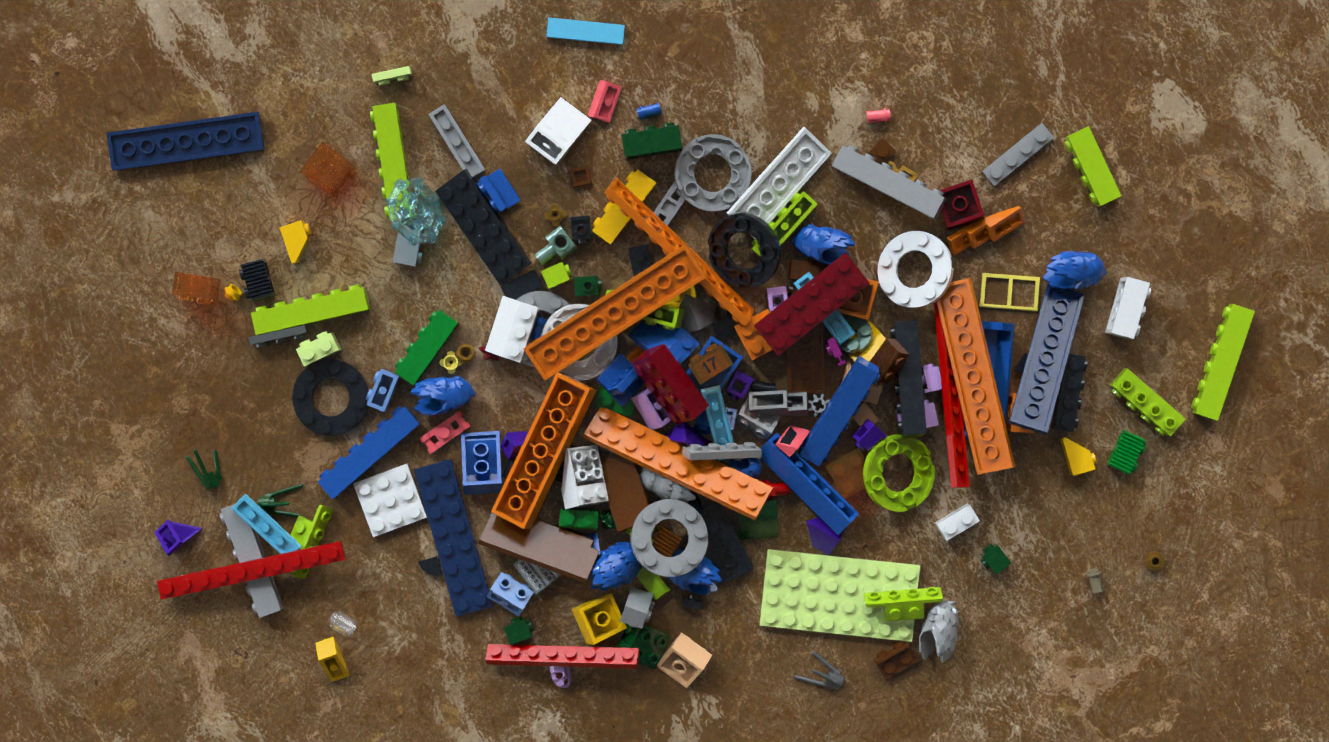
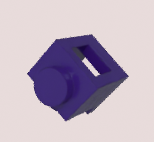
M736 370L726 388V391L729 392L728 396L737 401L739 397L743 399L753 378ZM737 382H740L742 384V388L740 390H737L735 388V384Z
M869 419L852 435L857 440L855 444L862 451L865 449L870 451L879 442L881 437L884 439L887 437Z

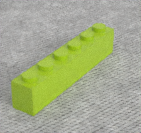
M390 103L372 106L373 111H370L371 122L375 123L376 130H373V137L375 142L378 141L379 149H376V156L378 161L381 160L382 168H379L380 180H384L385 187H382L383 199L386 198L387 206L384 207L386 218L389 217L390 221L415 218L398 105Z
M360 284L349 286V290L343 292L341 289L331 290L330 295L323 296V293L311 295L312 299L304 300V297L293 299V303L286 304L285 301L274 304L273 308L267 309V306L257 307L255 312H251L255 334H266L371 310L366 287L360 288Z
M1229 304L1228 307L1224 308L1222 313L1224 320L1222 325H1219L1217 328L1216 336L1218 337L1216 343H1213L1211 346L1210 354L1212 355L1210 361H1207L1204 366V372L1206 373L1204 379H1201L1198 384L1197 390H1199V394L1192 402V413L1218 421L1255 311L1235 304Z

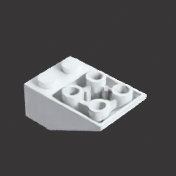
M560 97L525 142L554 165L558 166L589 125L591 119Z
M597 445L567 448L565 450L561 489L565 510L597 505L609 501Z

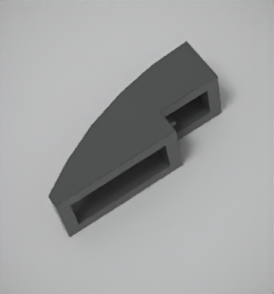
M787 390L748 392L749 412L779 416H809L807 392L787 393Z

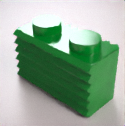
M1122 430L1106 465L1128 475L1131 472L1134 473L1138 466L1136 460L1139 454L1142 455L1147 445L1144 444L1146 440L1126 430Z
M564 507L560 509L559 527L598 529V509L596 511L594 509L583 510V508L581 510L579 508L565 510Z

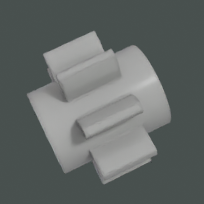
M814 394V400H808V403L812 406L808 411L814 410L815 417L820 412L822 414L827 403L830 402V400L825 401L823 399L824 394L820 398ZM822 400L824 408H820L818 411L814 403Z

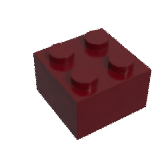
M972 179L939 190L944 193L943 197L947 199L942 208V213L949 231L985 218Z

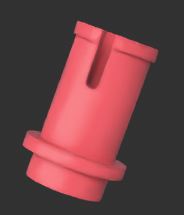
M890 109L866 111L868 124L891 121Z

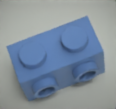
M381 369L380 372L377 371L373 382H375L373 390L370 389L366 400H368L367 405L387 412L401 377L385 369Z
M501 572L486 597L515 615L520 616L534 592L526 584H520L511 575Z

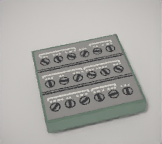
M521 559L513 564L535 594H538L561 576L559 573Z

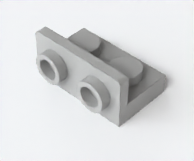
M748 396L736 416L735 422L741 428L748 429L754 432L757 437L767 440L781 416L749 412Z

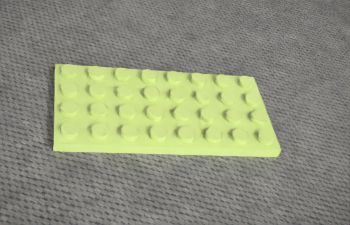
M767 549L759 625L912 642L915 619L886 622L885 606L867 608L864 593L918 589L920 565Z

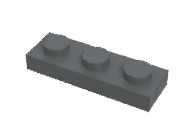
M307 325L248 337L250 345H255L258 348L267 346V342L273 340L277 344L286 342L285 338L293 336V340L304 338V334L309 333Z

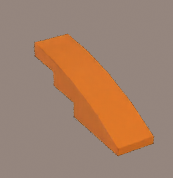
M1018 206L998 212L948 236L947 242L950 252L956 255L969 246L975 249L989 239L995 242L1025 223L1021 207Z

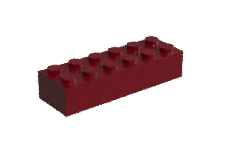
M845 252L757 322L754 327L776 355L779 356L870 282Z

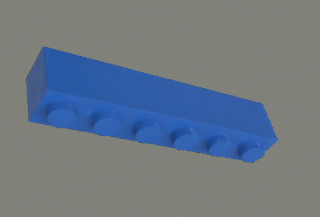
M858 356L801 445L799 456L817 466H820L822 461L826 462L830 455L829 450L832 446L835 447L840 440L839 435L841 431L845 432L848 428L850 417L852 415L855 416L859 411V403L861 400L865 401L870 393L868 389L879 380L878 366Z
M407 406L396 408L391 413L393 415L392 418L388 421L386 418L377 425L379 428L374 433L370 431L362 438L364 440L359 446L355 444L348 450L350 454L347 457L341 456L333 463L335 467L331 471L326 469L319 475L321 478L318 481L319 485L332 499L341 494L421 424Z
M776 433L762 446V455L759 458L839 535L859 513L796 451L789 457L775 444L781 436Z

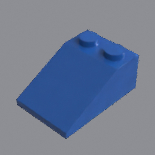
M645 320L628 335L643 351L665 344L679 364L700 345L681 327L669 330L663 328L662 324L644 323Z
M499 431L461 433L464 495L500 493L502 489V468Z

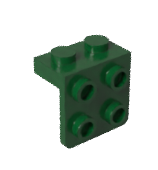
M626 624L627 628L618 642L617 648H639L638 664L656 669L670 640V635L645 624L642 629Z

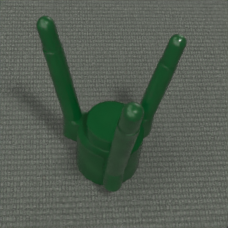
M193 449L203 475L189 456H186V459L200 479L202 486H205L206 490L220 485L219 480L222 477L219 470L217 451H213L216 473L214 474L213 471L207 473L197 449Z
M303 484L272 493H265V497H259L258 506L267 514L291 517L301 516L298 513L273 510L276 509V506H288L290 502H276V498L272 497L302 488Z

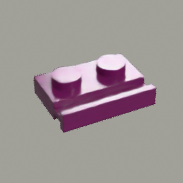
M835 338L827 339L828 344L825 345L829 356L833 355L834 358H838V366L845 364V360L840 358L842 353Z

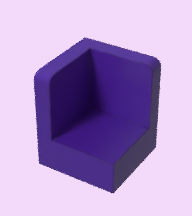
M526 431L506 433L500 447L508 460L516 459L528 434Z

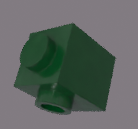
M597 275L574 277L576 297L599 295V291H602V280L598 279Z
M990 543L982 549L983 553L980 555L983 559L981 563L987 570L990 568L994 574L997 575L1011 564L1010 560L996 543L994 545Z
M521 616L511 619V623L503 627L510 645L532 637V632L535 631L531 620L527 621L526 617L521 618Z

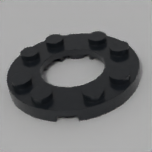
M738 212L722 218L712 228L708 238L710 253L708 257L713 269L722 280L737 288L752 289L763 285L774 276L779 267L781 250L775 232L763 219L750 213ZM736 233H748L758 241L761 248V259L756 266L743 268L731 259L728 245L731 237Z
M327 359L315 362L302 371L294 384L292 402L295 413L304 426L317 434L335 436L349 432L363 420L369 407L367 405L368 400H366L369 391L366 380L358 369L341 360ZM325 379L339 380L346 386L349 392L348 406L337 416L321 414L316 410L312 401L314 388Z

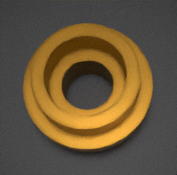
M462 344L457 348L456 356L460 362L469 363L475 357V349L469 344ZM467 350L469 352V356L464 357L462 355V352Z
M1150 552L1145 558V564L1150 570L1158 571L1164 566L1165 559L1159 552ZM1154 558L1158 559V563L1156 565H1153L1152 560Z

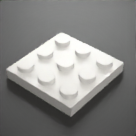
M408 463L353 483L373 537L427 518Z

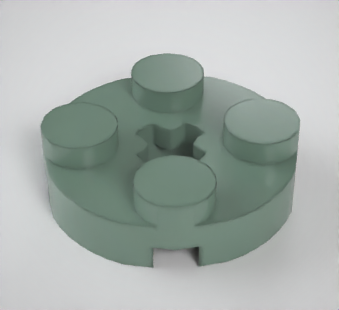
M848 316L846 321L857 332L858 337L849 338L841 345L838 344V347L848 355H853V353L857 352L862 353L873 342L872 327L865 319Z

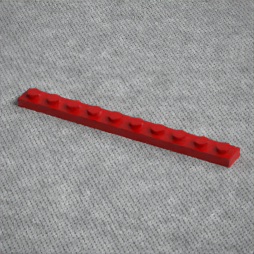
M936 301L934 303L951 488L970 487L963 412Z
M342 541L161 579L157 581L162 600L346 560Z

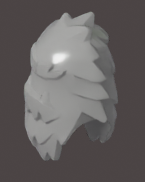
M642 467L640 477L643 485L654 496L662 500L674 499L687 504V500L696 499V496L690 489Z
M943 599L942 602L935 603L927 610V619L923 623L919 637V652H921L923 659L926 660L928 655H932L935 646L937 656H940L942 663L952 657L956 641L958 640L959 625L958 611L954 607L955 601Z

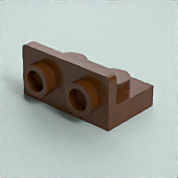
M898 641L892 645L893 648L891 650H883L876 654L877 658L874 661L885 680L919 662L907 641Z

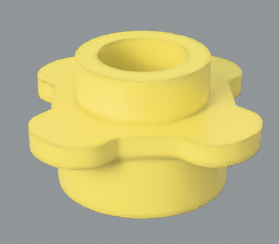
M453 351L447 352V356L440 360V366L445 367L450 374H454L456 368L463 364L458 360Z

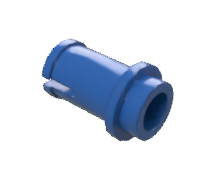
M659 102L645 107L640 106V108L636 109L639 120L643 119V121H645V118L662 114Z
M538 317L535 320L536 324L530 339L536 340L541 337L547 319Z

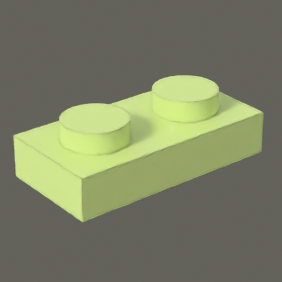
M406 66L372 74V79L375 84L378 83L379 86L390 84V80L397 79L398 82L409 80V76H413L411 67Z

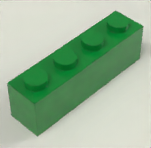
M442 310L434 311L430 315L428 326L421 328L417 334L419 338L416 343L412 342L408 346L406 357L404 359L400 358L395 365L397 368L395 373L413 386L417 384L459 325V322Z

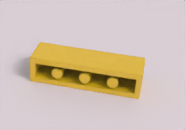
M637 169L636 172L632 170L626 178L628 183L625 186L644 202L657 183ZM609 201L603 209L606 213L602 218L597 217L592 224V227H594L592 232L612 245L631 217L625 216L616 203Z

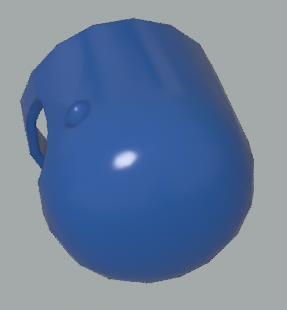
M758 458L728 459L731 468L754 479L761 475V465Z

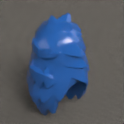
M808 224L795 232L792 240V245L796 246L798 252L818 263L826 265L833 263L845 252L849 256V253L844 249L855 246L852 236L842 230L825 226L817 227L813 224Z
M1066 251L1051 258L1053 262L1047 266L1046 271L1048 272L1043 276V279L1054 288H1076L1078 290L1084 286L1085 288L1090 285L1094 286L1107 272L1104 262L1096 254Z
M460 376L428 378L418 382L415 388L411 390V394L422 398L418 401V405L414 407V410L425 416L448 413L453 409L455 410L465 404H469L471 398L476 396L472 385Z
M630 542L615 543L616 545L609 546V549L600 552L602 556L595 564L591 573V579H593L592 589L601 588L600 591H606L610 588H617L624 582L628 585L637 576L638 572L642 569V565L637 561Z
M676 549L672 557L680 555L685 549ZM703 557L701 562L690 572L677 577H668L674 584H678L682 590L686 589L700 595H709V592L717 591L715 583L722 581L718 575L720 570L706 557Z

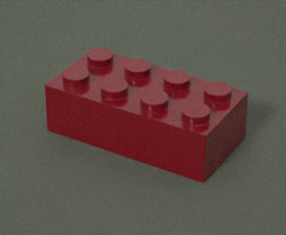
M665 344L646 349L631 362L636 374L641 376L647 389L655 395L658 404L666 410L669 419L675 424L694 420L709 406Z

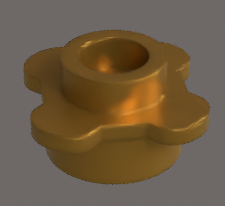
M556 203L552 204L551 209L544 213V218L549 219L553 226H559L560 221L567 216V212L561 210Z

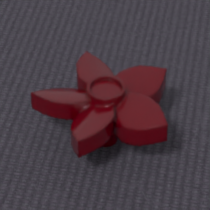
M479 347V350L485 353L484 360H488L490 357L492 360H499L498 355L485 351L486 347Z

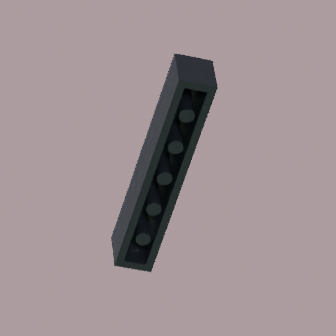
M895 321L894 326L890 328L891 339H896L909 354L906 363L895 374L898 377V384H895V395H899L900 403H896L897 414H901V421L898 422V433H902V439L926 437L918 321Z

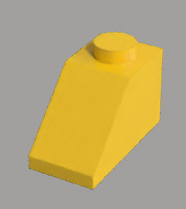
M302 220L279 227L291 264L294 265L299 263L310 241L309 235L312 234L309 224H305Z
M1065 437L1060 438L1070 475L1074 476L1095 470L1094 465L1097 464L1094 453Z
M331 637L317 642L318 661L330 681L334 682L348 677L349 673L335 638Z

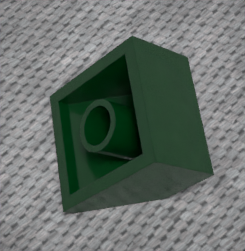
M776 499L766 501L756 521L738 513L740 540L778 537Z

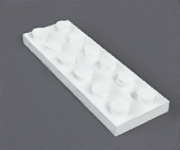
M803 127L730 208L727 214L730 215L738 212L750 213L760 217L769 224L832 153L810 131Z

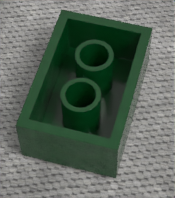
M674 122L665 123L662 128H656L655 125L644 127V131L628 129L625 130V134H621L626 160L682 151L679 125H675Z

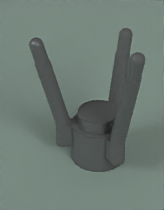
M815 651L812 654L832 671L828 672L827 675L817 670L812 671L814 674L824 678V682L797 675L794 676L795 679L823 686L830 690L832 688L839 690L844 681V677L840 675L841 671L835 669Z

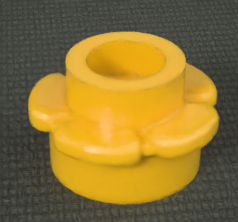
M230 284L224 289L226 292L225 296L230 301L241 299L240 296L243 293L236 285Z

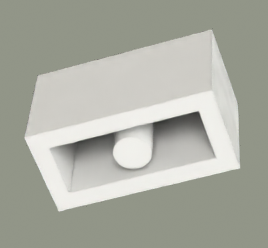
M967 503L935 522V525L943 538L948 541L980 520L971 505Z

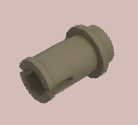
M1098 568L1089 569L1086 577H1089L1092 593L1104 591L1100 578L1101 571Z

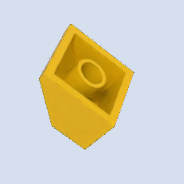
M612 593L589 600L571 609L586 644L594 645L627 628L625 623L620 622L622 615Z

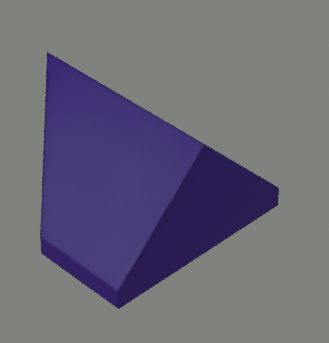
M686 422L678 424L664 435L670 438V441L681 443L687 447H690L691 444L703 446L709 441Z
M820 517L806 521L812 546L830 555L840 541L844 530L837 535Z
M167 520L154 533L166 554L171 556L180 550L202 528Z

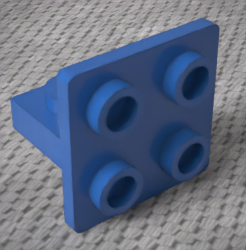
M501 169L488 176H483L477 183L498 215L520 201V198Z
M619 354L597 378V381L620 406H624L645 383L641 376L636 374L633 365L623 354Z

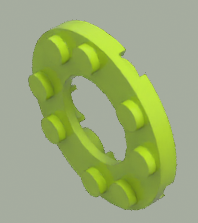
M901 434L887 436L875 444L869 451L863 468L864 485L870 498L878 506L896 512H904L920 505L929 495L935 478V466L932 465L931 453L928 448L917 438L902 439ZM902 454L911 460L914 467V477L909 487L903 491L895 492L885 485V480L882 476L883 466L891 456Z

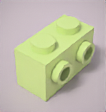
M325 331L317 335L318 339L312 342L308 339L299 344L300 347L296 351L304 367L310 366L342 350L334 333Z

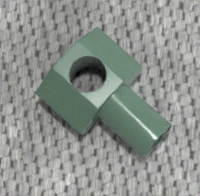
M559 226L545 237L549 244L537 252L535 256L544 265L557 254L563 260L575 251L577 247L563 228ZM560 237L565 238L567 241L566 246L563 248H559L556 245V241Z

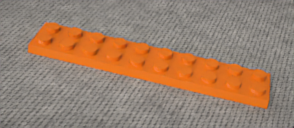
M617 177L610 183L604 192L607 194L608 200L616 203L625 216H630L635 221V225L640 230H644L653 243H658L663 248L662 250L666 255L686 244ZM688 246L707 275L705 279L699 282L705 288V292L710 297H714L722 309L728 310L737 323H742L746 326L751 320L754 308L728 283L722 280Z
M684 244L523 349L543 379L547 380L699 283L707 275L687 244Z
M966 278L950 283L945 294L937 301L976 472L979 475L1015 467L972 279Z
M599 408L583 434L584 439L755 521L773 490V487L714 459L689 460L683 455V447L687 446L670 441V438L608 408Z

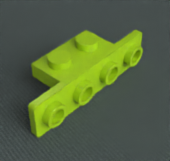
M319 505L313 521L298 515L291 536L302 545L300 549L319 546L328 521L331 518L333 508ZM309 568L292 571L291 576L305 579Z
M940 587L864 593L867 608L885 606L886 622L924 619V603L943 601Z

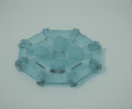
M419 177L410 180H396L395 186L385 203L389 209L392 229L397 230L413 246L421 243H435L442 225L445 224L439 195L434 193ZM408 187H413L414 192H410ZM401 192L403 197L401 200H398L397 198ZM403 224H406L412 231L409 232ZM420 230H424L426 235L419 236Z

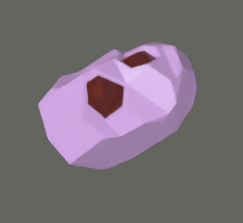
M549 666L553 682L561 688L569 687L572 682L570 667Z

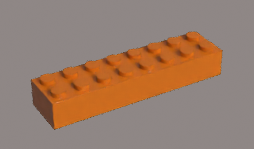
M556 373L491 510L492 513L523 529L532 528L565 458V450L570 448L597 390L566 374Z

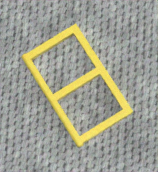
M982 273L979 307L1038 312L1040 277ZM986 277L1009 279L1007 305L984 304ZM1013 279L1035 281L1033 307L1011 306Z

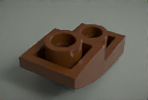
M791 260L789 280L797 281L809 271L815 277L829 265Z

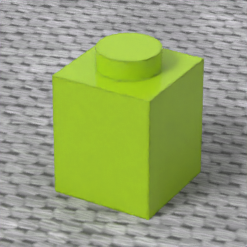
M563 262L541 271L549 289L570 281L569 276L572 275L568 264L564 266Z

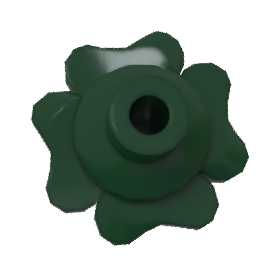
M604 510L600 515L603 523L602 527L604 529H617L611 510Z

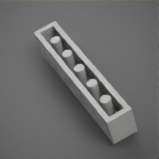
M842 145L832 164L835 169L934 220L937 219L947 200L943 197V192L935 188L931 191L926 188L927 184L922 181L916 180V182H913L909 179L910 176L902 171L896 173L892 171V166L884 162L881 165L876 163V158L867 153L863 156L858 153L859 149L851 145L848 148Z
M234 505L221 509L220 518L222 523L227 526L228 531L226 535L229 542L233 543L235 559L239 560L240 563L266 557L257 532L231 509ZM273 576L246 581L247 594L252 596L254 602L252 608L259 618L284 609Z

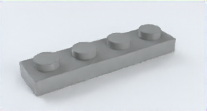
M444 104L429 113L428 115L463 170L467 169L473 178L485 171V168L446 105Z
M1041 123L985 168L982 173L994 187L1054 137Z
M745 442L744 445H737L736 443H726V445L710 443L708 446L691 444L690 447H683V455L689 460L759 458L762 455V450L752 442Z

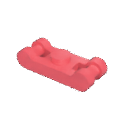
M461 411L456 412L419 438L428 447L427 451L429 454L470 427L468 421L465 422ZM454 421L459 425V428L456 430L451 424ZM434 435L439 440L435 444L431 440V437H433Z

